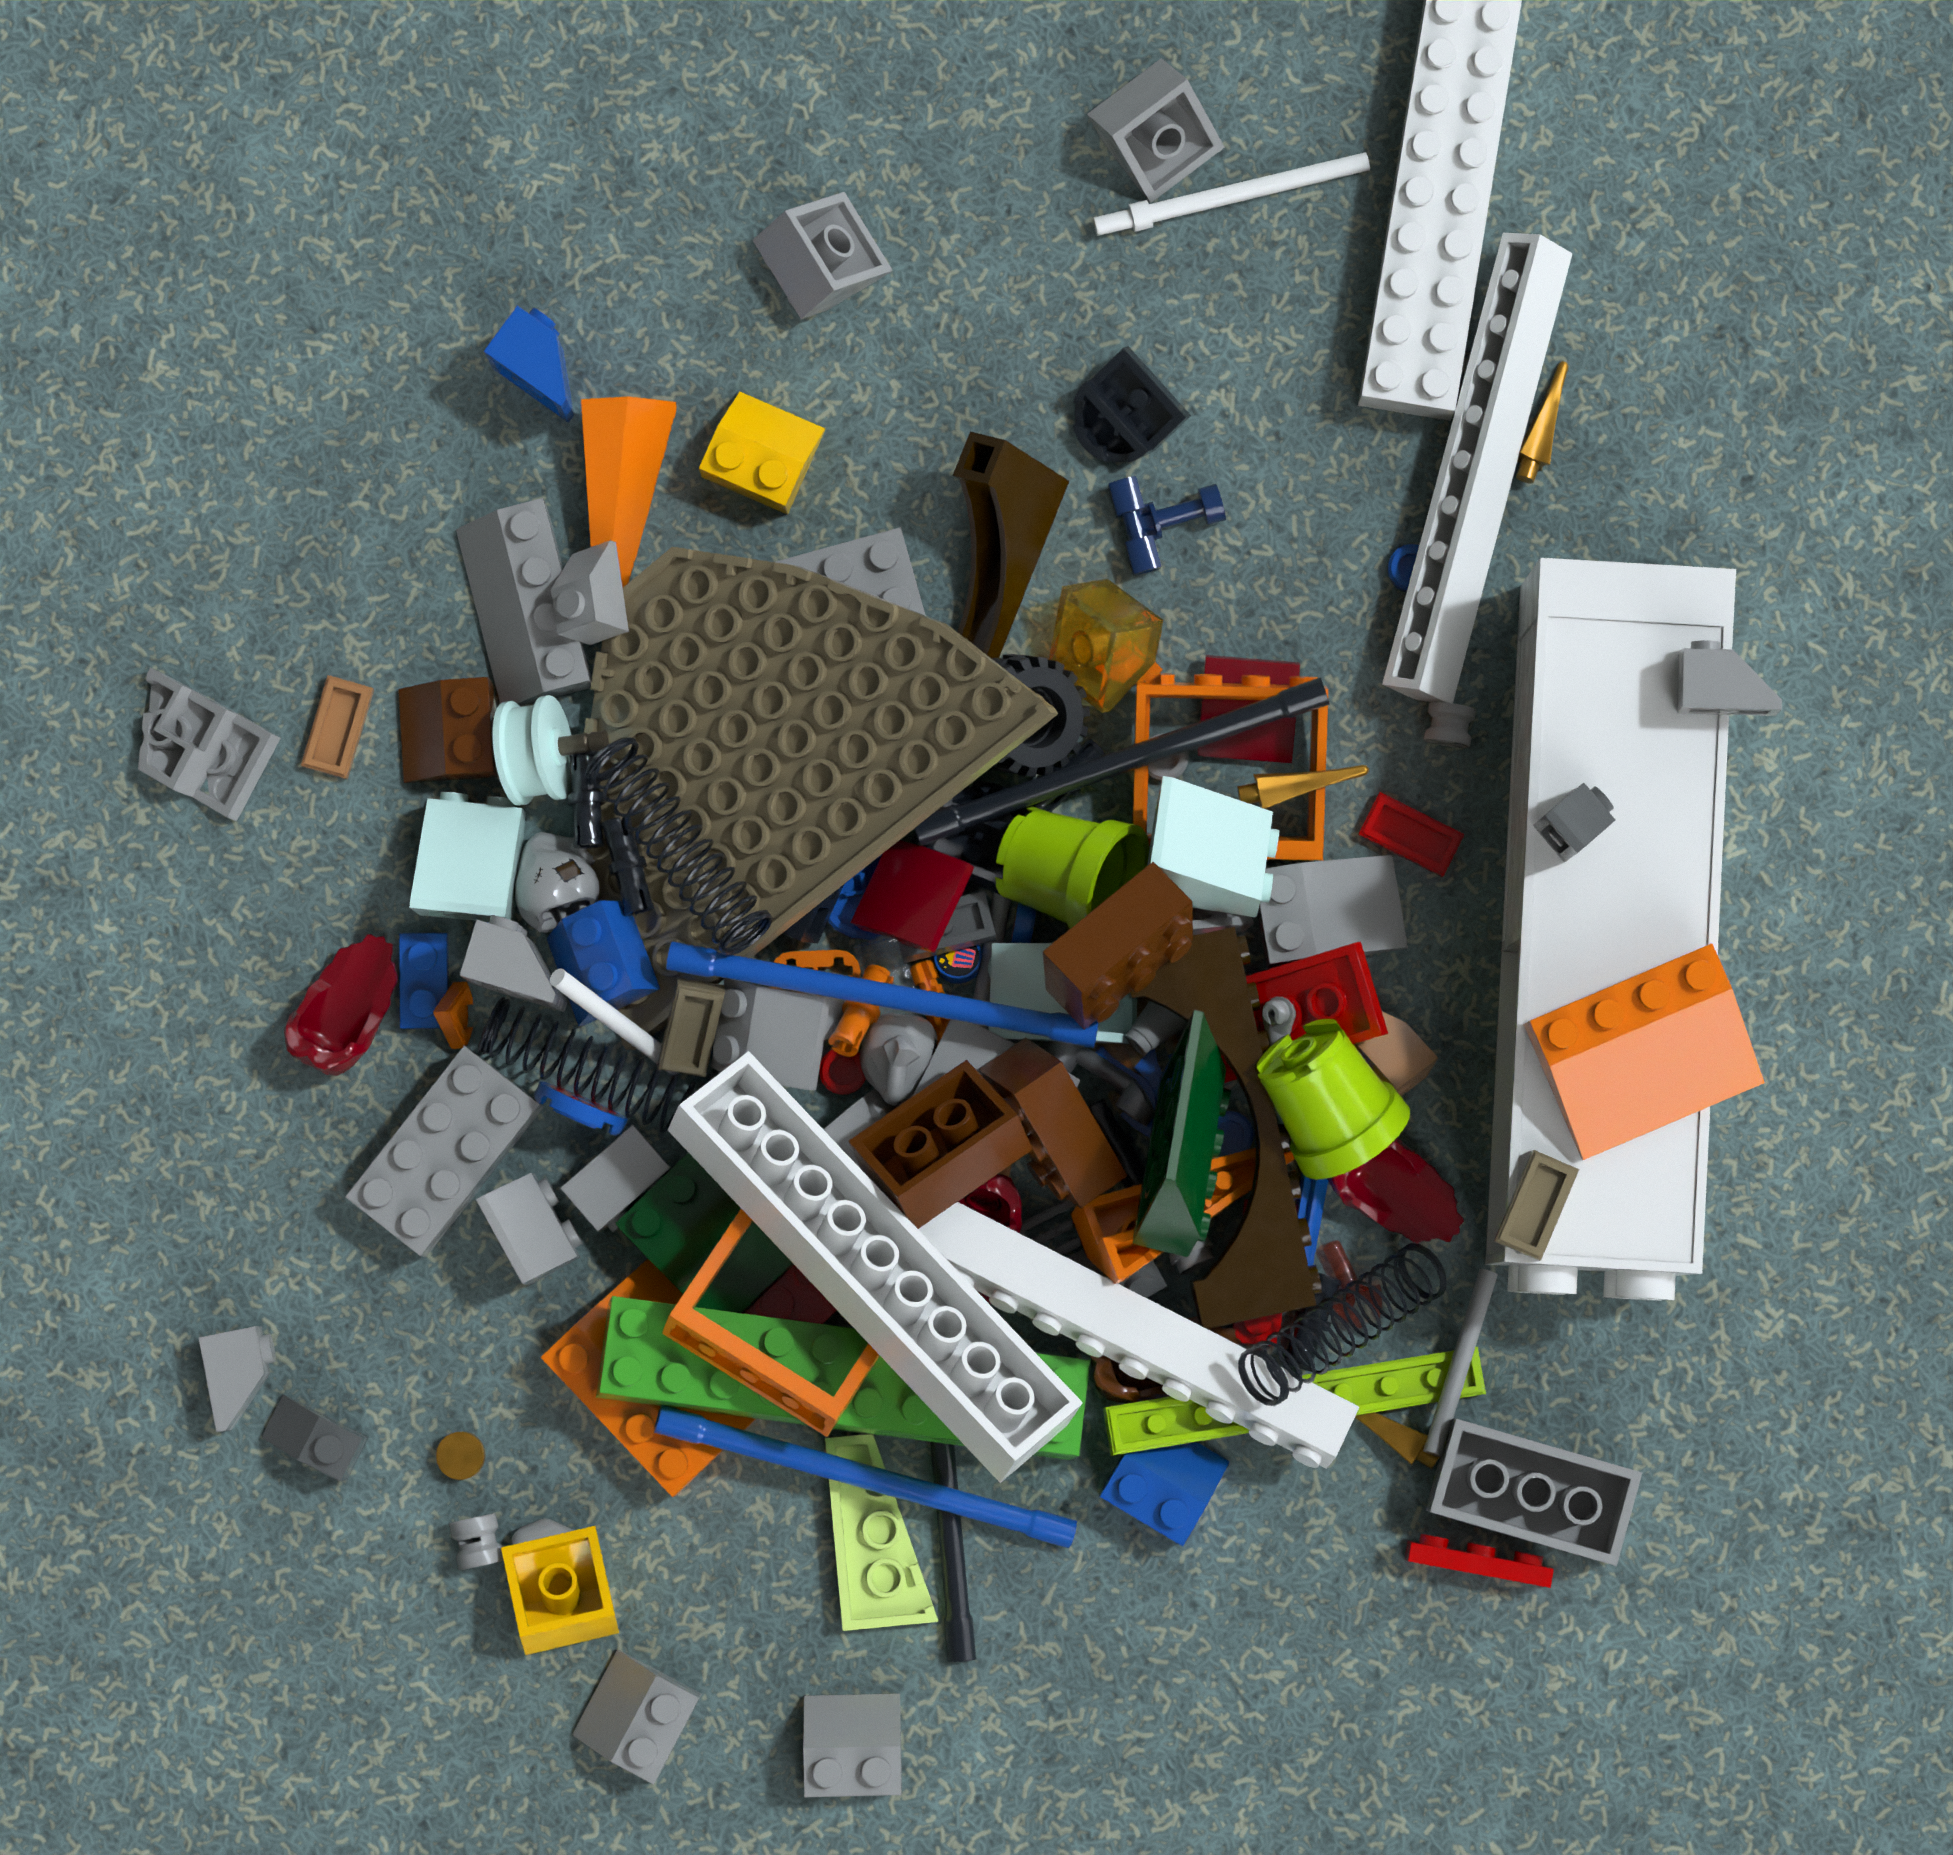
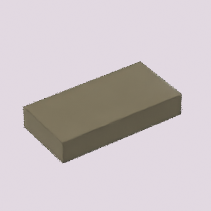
M677 977L658 1059L659 1070L706 1077L725 995L724 985Z
M1532 1150L1494 1242L1541 1261L1580 1169Z

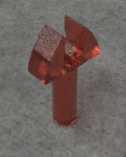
M1339 1240L1328 1242L1323 1247V1251L1336 1278L1342 1281L1341 1288L1344 1289L1346 1284L1353 1280H1358L1341 1242ZM1380 1284L1375 1285L1382 1292ZM1356 1285L1350 1287L1349 1289L1355 1291ZM1359 1285V1293L1370 1301L1380 1318L1381 1313L1375 1307L1368 1287ZM1373 1290V1294L1382 1308V1298ZM1347 1293L1346 1302L1353 1307L1355 1295ZM1341 1303L1333 1305V1310L1349 1323L1345 1316L1343 1305ZM1347 1307L1348 1313L1354 1324L1358 1328H1362L1359 1319Z

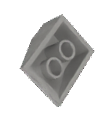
M1392 855L1304 862L1265 868V873L1273 874V884L1269 903L1260 902L1258 919L1267 970L1360 941L1365 955L1408 949Z

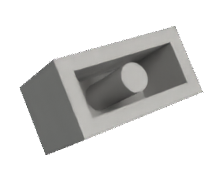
M632 1125L564 1184L561 1190L598 1232H603L609 1227L614 1233L619 1229L615 1223L672 1168L643 1134Z

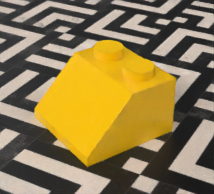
M739 391L718 424L699 466L701 477L788 515L826 429Z
M596 1526L501 1547L519 1636L525 1655L619 1633Z

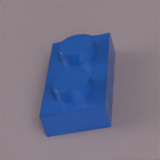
M448 933L399 934L400 1029H441L433 1011L449 989Z

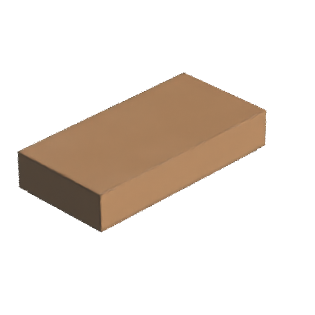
M327 675L302 759V767L348 780L374 688Z

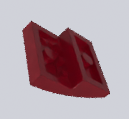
M1206 655L1204 674L1222 675V683L1241 684L1242 675L1270 676V684L1289 685V677L1300 675V663ZM1202 699L1200 721L1261 700ZM1296 716L1282 718L1198 747V756L1292 763Z
M899 840L882 854L850 923L863 931L892 937L905 946L935 953L973 872L974 866L944 853Z

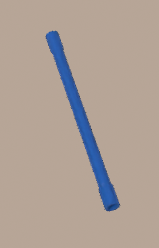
M673 941L671 942L667 958V970L704 977H723L1048 1037L1053 1041L1094 1048L1099 1025L1097 1021H1094L1084 1030L1069 1014L1061 1012L1047 1013L742 956L723 955L711 948Z
M666 1405L660 1406L655 1422L654 1433L693 1444L702 1443L1021 1532L1030 1538L1065 1548H1070L1075 1536L1077 1521L1041 1510H1028L742 1430Z

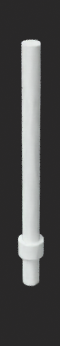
M1364 152L1149 204L1147 200L1128 204L1127 210L1094 217L1095 231L1097 236L1133 228L1134 232L1153 228L1154 222L1370 171L1367 153Z

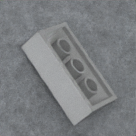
M540 498L498 509L457 528L456 532L500 703L514 701L519 706L535 703L540 696L551 695L558 697L591 688L592 678L583 643L558 635L556 630L551 588L562 572L563 565L549 510L544 499Z

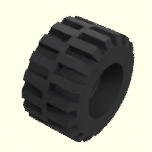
M1006 654L1003 655V659L992 658V660L1028 688L1041 695L1058 712V715L993 765L992 769L1035 777L1036 774L1047 775L1053 773V767L1063 768L1069 763L1067 755H1077L1082 746L1077 742L1079 736L1086 737L1089 728L1083 726V717H1090L1089 706L1082 705L1081 701L1087 697L1084 687L1074 686L1078 677L1072 671L1063 670L1064 665L1055 660H1047V658Z

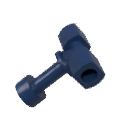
M1136 476L1108 483L1116 517L1123 518L1129 539L1124 545L1133 576L1161 569L1162 566L1154 541L1162 538L1161 528L1200 517L1205 518L1207 525L1226 520L1222 498L1216 484L1197 489L1198 499L1156 510L1153 502L1143 503Z

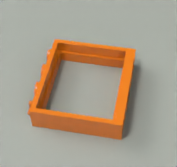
M1146 673V681H1136L1134 744L1149 739L1150 697L1263 700L1277 695L1282 690L1317 679L1318 677L1291 676L1289 677V685L1270 684V676L1242 675L1241 684L1222 683V675L1194 674V683L1175 682V674ZM1324 686L1325 691H1326V694H1327V697H1328V688H1327L1326 686ZM1328 705L1311 711L1309 772L1326 770ZM1148 765L1134 770L1132 824L1144 829L1150 847L1152 833H1147ZM1325 787L1308 792L1307 836H1279L1275 858L1267 857V859L1323 861Z
M740 1209L670 1313L662 1334L828 1437L880 1357L869 1343L833 1397L694 1310V1307L753 1221Z

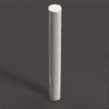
M560 968L552 973L550 977V984L658 1064L662 1043L565 970ZM667 1071L671 1075L677 1074V1072Z

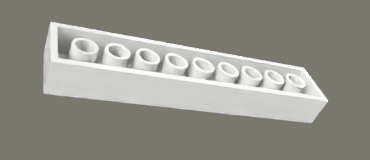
M1424 0L1358 406L1451 421L1455 413L1522 0Z
M749 1051L678 1106L668 1131L1000 1483L1069 1424L1083 1402Z

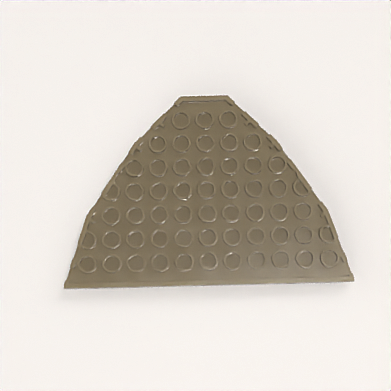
M671 547L623 587L629 632L603 640L601 652L596 651L590 689L595 690L591 718H586L584 733L590 734V732L605 730L608 734L609 744L624 737L634 738L639 744L636 756L640 754L648 755V761L639 773L623 784L608 788L607 796L609 799H617L623 788L640 773L651 768H658L659 770L657 779L646 790L629 800L619 802L617 809L620 813H627L633 803L651 787L662 782H669L670 788L659 802L646 811L631 816L632 827H638L644 817L662 801L673 796L681 798L679 806L671 815L655 826L640 831L639 838L642 841H649L655 831L673 815L685 810L691 811V818L683 828L669 838L651 845L650 852L652 855H660L667 844L686 828L696 824L702 825L701 834L694 842L680 852L662 859L661 866L663 869H671L678 858L697 842L708 838L713 839V845L705 856L691 866L673 873L672 881L674 883H682L690 871L707 857L715 853L724 854V859L716 870L702 880L684 887L683 895L686 898L694 897L698 889L718 871L726 867L735 868V873L727 884L713 894L695 902L694 909L696 912L705 911L710 902L728 886L739 881L746 882V888L738 898L721 910L706 916L705 924L707 926H715L723 914L741 899L751 895L757 896L755 906L748 913L732 924L717 930L716 938L718 940H721L735 923L753 912L768 910L773 917L772 923L766 933L747 949L734 954L736 956L752 958L1058 715V712L1041 695L1028 688L946 623L800 566ZM632 744L616 752L606 761L599 770V773L606 771L619 762L628 753ZM644 758L627 766L616 776L612 783L621 780L633 772L643 762ZM655 772L645 775L627 790L623 797L645 785L654 776ZM608 780L600 782V785H606ZM666 786L656 789L649 794L633 811L652 802L663 792ZM676 800L660 808L644 825L653 822L665 814L676 803ZM606 802L604 805H601L602 822L620 817L616 816L613 812L614 803ZM687 814L671 822L655 839L676 828L687 817ZM698 828L681 837L671 846L667 853L688 841L697 832ZM602 829L604 846L586 849L594 856L593 860H595V863L590 867L596 872L599 881L598 901H622L616 877L611 876L608 865L612 861L604 830ZM709 842L692 851L679 866L699 855L708 846ZM637 843L640 856H645L647 867H644V873L655 908L635 915V912H633V916L660 990L618 1009V1011L653 1036L667 1024L677 977L719 984L725 978L717 976L704 977L667 970L668 952L672 941L711 948L717 952H722L719 950V944L712 941L713 930L702 928V916L692 915L690 912L691 902L682 901L679 898L680 888L669 885V873L659 872L657 869L658 859L649 858L646 855L647 845ZM720 857L702 866L690 880L706 872ZM731 871L722 874L711 882L701 894L721 883ZM742 885L725 894L712 908L727 901ZM752 900L745 902L735 909L724 922L742 912ZM757 920V921L753 922L752 924L748 925L746 928H744L742 931H740L737 935L743 933L744 931H746L747 929H749L750 927H752V926H753L755 923H757L759 920ZM750 934L746 935L745 937H743V938H741V939H739V940H737V941H735V942L729 943L726 948H728V947H730V946H733V945H735V944L741 942V941L744 940L746 937H748ZM621 1037L622 1044L626 1050H636L634 1046Z

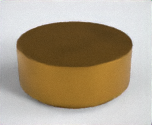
M463 1431L447 1435L440 1442L436 1452V1460L440 1470L446 1476L456 1480H464L476 1475L483 1467L486 1456L485 1448L480 1439L472 1433Z

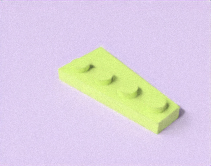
M874 1434L825 1438L826 1453L885 1469ZM829 1479L843 1631L939 1622L896 1498Z

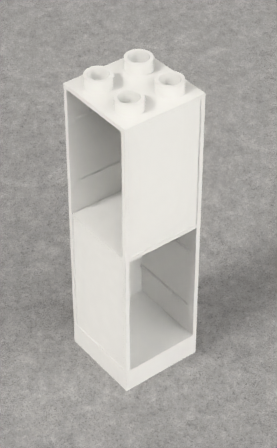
M1540 558L1520 586L1485 1265L1509 1266L1507 1292L1552 1295L1577 1294L1578 1270L1604 1272L1603 1297L1653 1301L1675 1300L1676 1276L1702 1274L1710 1107L1582 1160L1523 1024L1713 943L1718 955L1729 715L1677 713L1678 655L1684 648H1691L1692 641L1702 640L1721 642V649L1732 650L1736 569ZM1582 783H1585L1590 790L1596 786L1612 803L1614 809L1610 811V814L1616 821L1564 863L1534 828L1533 824ZM1532 1150L1580 1169L1541 1261L1494 1242Z

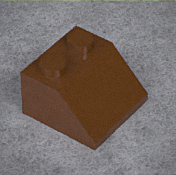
M489 677L437 680L398 689L404 783L499 777L493 750L494 687Z

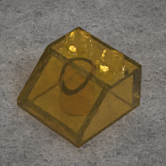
M1108 579L1062 586L1049 660L1062 663L1064 665L1063 670L1072 671L1078 677L1074 686L1084 687L1087 697L1083 699L1100 712H1109L1155 663L1162 633L1163 619Z

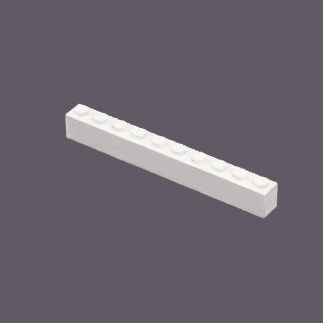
M1504 232L1502 234L1382 685L1416 700L1453 703L1572 253L1540 234Z
M959 1202L918 1229L972 1287L990 1297V1303L998 1309L1007 1313L1018 1311L1033 1319L1032 1323L1041 1331L1051 1335L1061 1333L1075 1340L1076 1346L1084 1353L1094 1357L1104 1355L1120 1363L1119 1368L1129 1376L1137 1379H1145L1147 1377L1163 1385L1162 1390L1172 1398L1184 1402L1190 1399L1206 1407V1413L1212 1418L1227 1424L1233 1421L1249 1429L1250 1436L1255 1440L1269 1446L1278 1444L1292 1451V1456L1306 1466L1318 1468L1320 1465L1327 1469L1336 1458L1359 1410V1406L1312 1382L1309 1384L1303 1383L1301 1390L1296 1393L1289 1391L1288 1398L1275 1407L1262 1404L1247 1391L1239 1375L1238 1360L1241 1353L1247 1349L1118 1283H1113L1110 1279ZM1251 1354L1247 1355L1245 1368L1249 1379L1263 1396L1272 1399L1258 1386L1250 1365ZM1254 1355V1365L1261 1383L1270 1393L1279 1397L1280 1386L1272 1378L1265 1361ZM1282 1368L1287 1377L1289 1387H1297L1299 1381L1292 1377L1286 1369Z

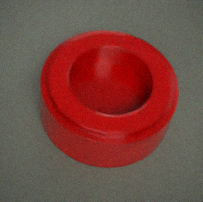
M831 1050L824 1056L820 1064V1077L828 1090L838 1095H849L858 1091L863 1086L866 1078L861 1069L859 1052L855 1056L848 1057Z

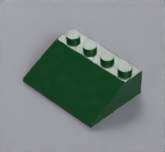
M1193 1011L1160 1077L1132 1244L1184 1257H1189L1196 1242H1204L1208 1233L1211 1215L1204 1213L1205 1200H1211L1217 1181V1172L1210 1170L1212 1157L1218 1158L1224 1138V1130L1217 1129L1219 1116L1224 1117L1231 1094L1230 1089L1224 1088L1227 1069L1205 1015L1200 1011Z
M688 1152L615 1224L684 1294L741 1207ZM752 1221L695 1307L744 1314L794 1264Z

